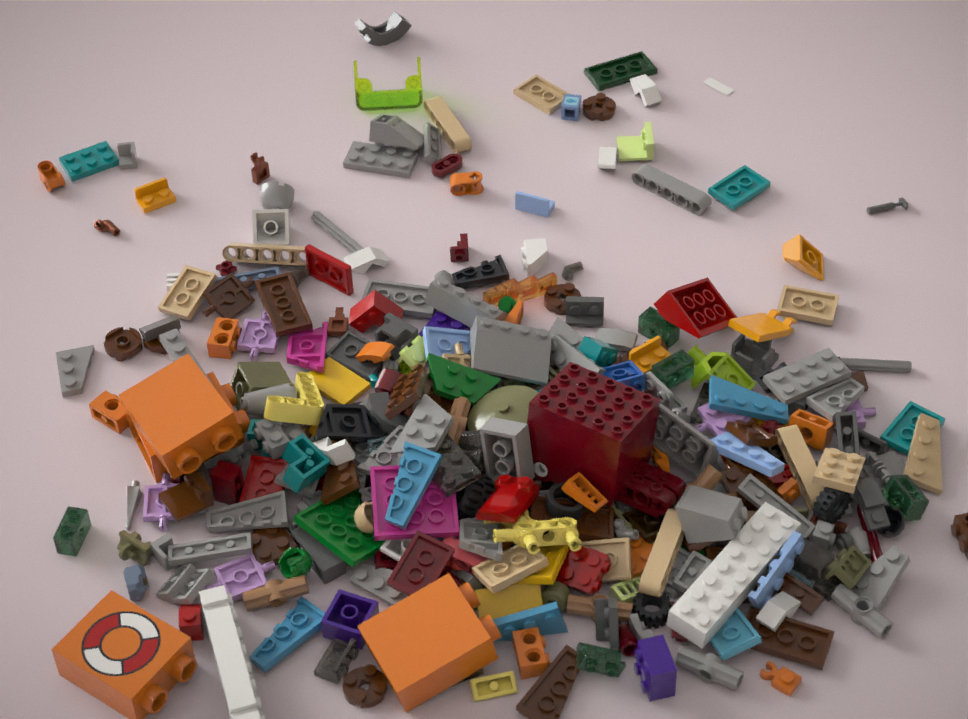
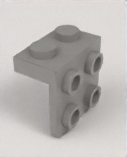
M652 372L646 373V394L661 399L660 403L669 410L679 408L681 411L687 412V406Z

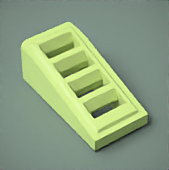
M641 576L614 584L610 587V596L617 598V601L633 603L634 597L639 592L635 587H639Z

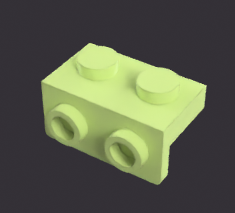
M420 335L411 342L413 344L411 347L405 346L399 352L400 357L397 360L399 364L404 361L412 369L417 363L420 362L422 364L426 361L424 338Z

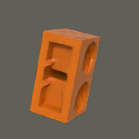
M216 317L207 341L209 357L232 358L233 352L237 351V341L242 331V327L239 326V319Z
M538 627L512 631V644L521 680L540 677L547 669V666L550 665L549 654L544 653L543 649L546 648L544 635H540Z

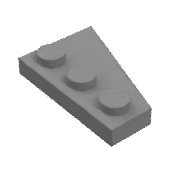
M94 345L56 352L63 397L83 393L87 371L90 368L91 357L95 351Z
M849 378L806 397V404L833 422L836 412H844L864 393L865 386L853 378Z

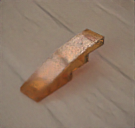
M552 272L539 279L532 275L519 282L512 278L483 292V301L498 306L499 300L504 296H511L516 303L519 300L527 301L545 295L548 286L557 285V275Z

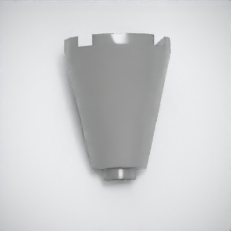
M286 383L245 393L240 399V408L244 409L247 414L263 417L268 396L297 398L295 387L291 386V383Z

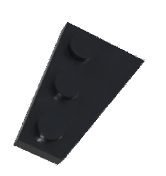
M501 254L495 256V260L491 262L485 260L481 262V266L476 268L468 267L451 274L453 284L463 289L510 280L509 272Z

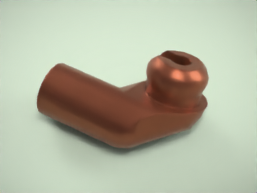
M96 220L94 222V227L97 231L110 232L113 236L120 234V229L110 220Z

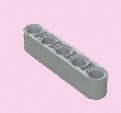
M643 164L631 176L636 185L695 215H700L712 203L707 193L648 164Z

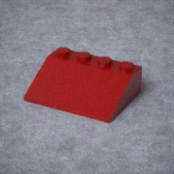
M708 277L668 290L654 303L658 313L666 321L698 339L729 328L730 319L737 318Z

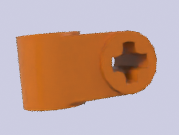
M45 160L38 164L40 180L48 192H52V189L59 186L64 187L66 185L62 174L51 161Z
M478 171L452 174L450 176V192L455 196L478 195L484 190L481 184L482 174Z

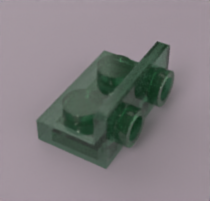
M581 642L576 647L577 669L609 677H619L626 667V662L621 661V651Z

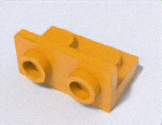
M166 177L134 189L136 202L144 214L177 202L176 196L168 186Z
M656 336L644 344L633 348L629 352V361L632 360L646 377V373H654L673 362V355L661 346V337Z

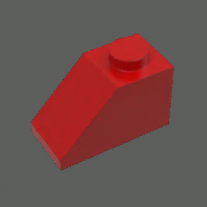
M201 603L181 605L179 608V631L191 637V641L204 640V614Z

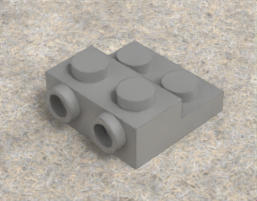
M263 419L255 422L256 428L253 429L257 440L261 439L262 441L261 444L264 452L269 453L272 459L283 456L288 443L303 433L307 437L300 424Z

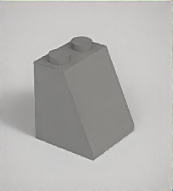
M694 485L687 487L675 507L688 544L734 540L748 516L747 509L743 505L741 498Z

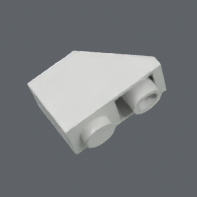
M545 238L524 240V247H521V258H525V260H522L523 271L527 270L528 278L533 277L547 264Z

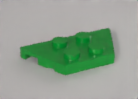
M431 353L426 358L431 369L429 373L433 381L434 393L453 401L460 396L465 397L471 402L470 407H473L480 398L486 395L493 387H496L500 381L499 378Z

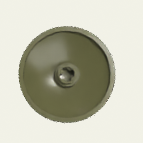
M511 385L495 389L484 395L474 404L468 415L467 425L473 440L482 446L480 428L492 417L527 423L529 402L538 392L530 387Z

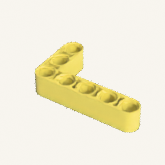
M296 373L294 387L297 398L272 395L267 397L263 416L265 419L315 426L320 422L324 402L314 376L310 373Z

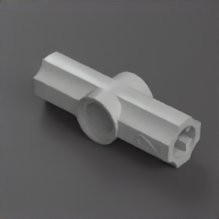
M845 584L837 586L832 593L831 598L851 614V618L856 624L865 625L878 637L882 638L892 629L893 623L873 607V602L868 597L859 596Z
M683 646L680 648L675 659L676 665L696 673L697 677L706 683L715 681L736 690L741 685L744 677L743 671L724 664L720 657L712 653L703 655Z

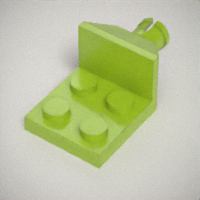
M695 345L685 354L695 365L691 370V387L693 389L706 379L709 381L711 375L749 390L757 384L728 352H710L706 355Z

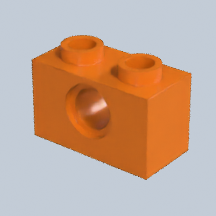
M105 390L89 403L92 417L113 431L121 434L129 427L125 408L117 395Z
M798 409L790 416L789 426L797 425L807 445L817 450H823L831 443L835 422Z

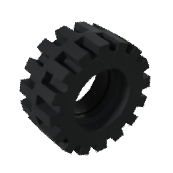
M825 487L824 491L821 490L820 495L816 497L817 501L813 504V514L822 521L832 524L840 520L841 516L846 513L845 510L848 509V504L851 500L849 499L850 495L848 492Z
M638 592L633 599L632 613H638L640 622L643 621L644 625L648 626V629L652 627L658 629L659 625L663 627L665 622L667 623L668 613L672 607L670 597L666 596L665 592H663L661 598ZM654 605L660 608V610L650 612L645 610L644 607Z

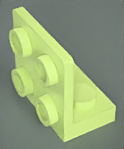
M644 122L641 136H618L616 138L619 161L653 160L654 139L651 122Z

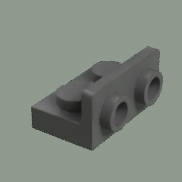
M566 296V323L569 326H603L604 297Z
M617 598L595 599L596 640L609 641L610 649H619Z

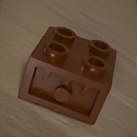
M198 470L185 474L184 482L158 494V498L177 522L214 505L212 488Z

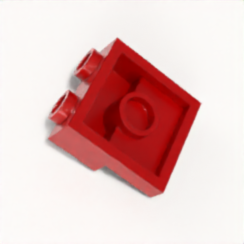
M581 546V549L578 551H572L569 548L555 581L561 582L567 587L589 597H593L595 593L600 591L602 586L601 580L604 574H607L611 568V559L607 554L590 547Z

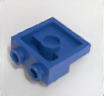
M632 360L603 367L606 370L603 376L631 386L639 391L647 389L645 374Z

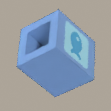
M564 94L561 106V120L578 121L581 111V95Z

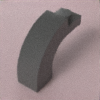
M395 11L386 22L379 26H370L359 18L355 22L361 36L369 44L375 46H384L399 40L412 26L403 16Z
M388 392L368 393L367 409L370 411L371 416L375 417L379 422L378 427L383 433L387 432L390 435L399 425L405 426L410 419L409 416L399 413L389 420L384 415L387 409L386 405L390 401Z
M860 476L854 494L849 493L850 503L856 501L860 506L868 532L888 528L890 522L884 508L886 502L879 486L870 476Z

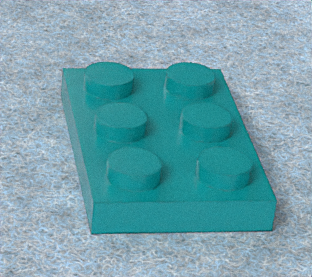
M107 141L59 157L61 166L72 182L119 165V159Z
M744 165L709 187L708 194L734 211L768 189L770 181Z
M910 401L882 433L880 439L886 441L889 447L908 456L920 413L940 420V428L944 425L945 418Z

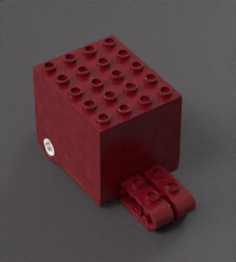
M570 362L529 402L527 424L535 479H542V482L552 481L556 484L566 483L568 479L577 472H580L608 500L605 504L606 506L610 507L618 500L656 518L659 515H665L667 509L673 507L684 494L686 483L678 476L648 464L651 459L661 399Z

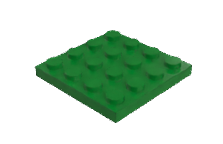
M359 488L325 506L322 501H319L294 515L293 522L352 568L375 555L377 550H380V547L386 541H375L374 533H365L357 528L354 521V513L358 506L362 504V494L359 493Z

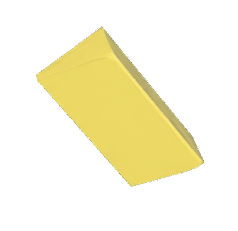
M513 671L469 680L474 702L518 693Z

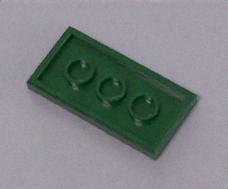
M640 51L584 68V74L599 92L628 83L634 77L644 74L647 76L657 74V68L644 52Z

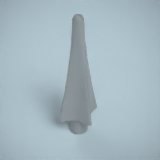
M136 480L132 481L131 486L127 485L126 530L131 528L136 508L143 494L140 491V482Z

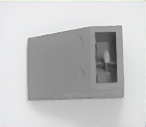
M381 113L370 121L369 141L375 142L376 145L388 144L393 148L406 147L410 151H416L424 145V135L398 116Z

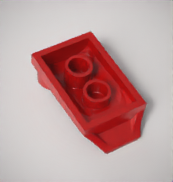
M499 476L495 481L496 489L477 512L476 520L515 524L540 494L539 486L527 476Z

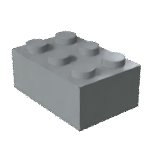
M492 417L480 428L486 475L491 477L494 484L501 475H510L511 477L527 476L533 480L535 474L528 424Z

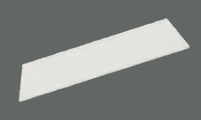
M711 77L703 82L725 95H729L734 91Z

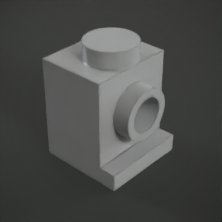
M818 520L812 534L810 551L828 557L831 556L837 535L833 533L834 524Z

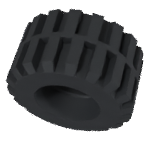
M469 468L460 469L454 474L458 520L476 517L477 512L495 490L491 477Z

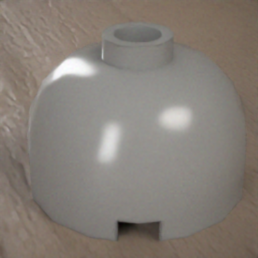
M279 182L262 184L259 191V201L264 209H289L294 200L295 190L293 187L285 183L284 186L278 185Z

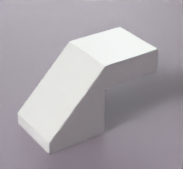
M646 74L630 79L635 95H641L645 107L662 101L656 84Z
M600 146L598 168L616 169L618 147Z
M370 246L344 258V261L351 266L352 272L365 274L372 264L386 267L390 262L382 249Z
M329 437L313 443L331 460L330 464L338 466L355 459V452L346 439L333 444Z
M782 591L766 602L757 615L756 620L775 632L785 617L792 618L801 602Z

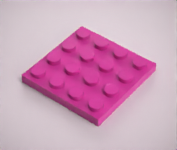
M440 463L406 529L389 524L385 520L390 497L395 487V478L398 476L400 466H370L375 541L412 539L417 530L433 538L459 537L453 463Z

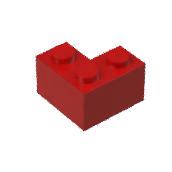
M374 290L350 308L349 325L363 334L374 325L381 327L385 323L384 316L389 312L402 319L403 308Z

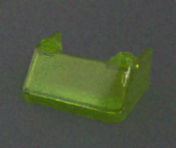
M417 57L418 75L409 76L405 81V89L373 91L372 83L369 79L358 78V63L353 61L355 96L358 109L374 111L409 109L421 106L423 95L420 57Z

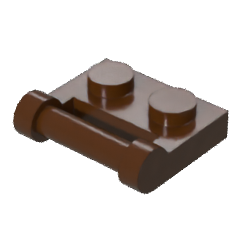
M736 420V422L727 421L725 429L746 445L773 447L778 442L777 436L766 432L755 420H749L747 423L742 420Z

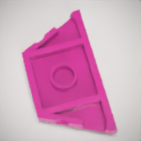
M323 322L322 327L314 330L312 328L289 334L286 355L288 364L324 373L328 322Z

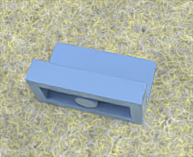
M519 191L515 194V209L548 218L555 207V201Z

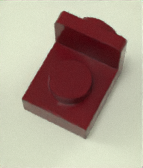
M467 233L460 234V241H457V246L450 247L451 262L469 261Z

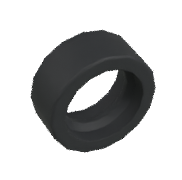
M565 483L553 485L548 490L545 501L547 513L555 519L564 517L575 520L580 519L585 506L561 489ZM561 497L568 498L577 506H562L555 499Z

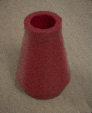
M620 625L618 627V650L624 656H634L638 640L629 625Z

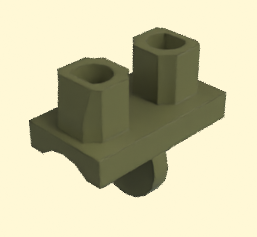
M125 530L120 531V542L117 547L119 558L124 561L131 558L142 566L148 565L149 557L153 555L150 546L152 542H141L142 538L136 531L130 534Z

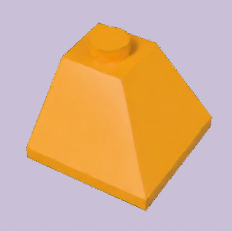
M800 234L783 244L782 256L786 262L820 281L824 280L823 254Z

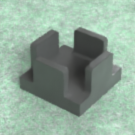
M389 312L384 316L385 323L375 331V342L386 341L393 344L395 347L391 350L393 353L391 361L399 359V352L405 346L411 347L413 345L411 342L418 336V328Z
M741 334L732 343L730 356L755 381L757 375L768 367H772L779 358V354L775 352V349L771 348L772 340L758 343L748 338L745 339V335Z

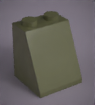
M238 362L230 382L236 396L237 405L235 407L237 410L241 409L240 399L245 393L286 383H291V386H293L281 363Z

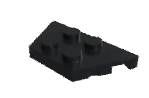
M326 404L314 435V440L329 437L331 441L346 439L347 441L383 442L389 434L387 432L383 433L378 427L379 422L375 417L371 416L370 411L365 405Z

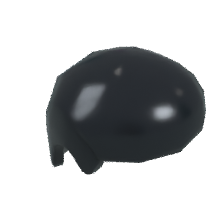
M886 504L884 508L890 526L876 531L884 537H896L904 530L906 520L900 509H895L891 505Z

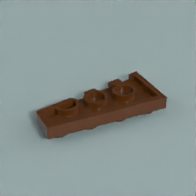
M347 441L353 449L352 441ZM356 459L338 466L329 464L321 495V501L324 506L361 487Z
M566 644L517 704L515 710L528 719H559L585 656Z

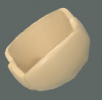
M367 501L359 505L354 513V521L357 528L365 533H374L372 502L367 503Z

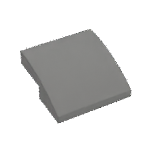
M680 547L666 586L685 593L711 564L712 560L694 550L692 553H689Z
M192 563L179 565L156 593V596L171 603L190 605L199 595V591H202L210 581L214 573L210 568L196 569Z

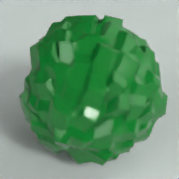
M291 547L283 552L278 563L283 576L291 579L301 575L306 577L312 568L313 561L308 551L298 547Z

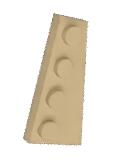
M920 413L916 422L902 480L938 495L943 491L940 420Z

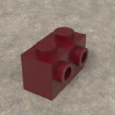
M219 460L216 466L212 467L209 475L215 501L228 505L239 503L244 486L242 467L232 462Z

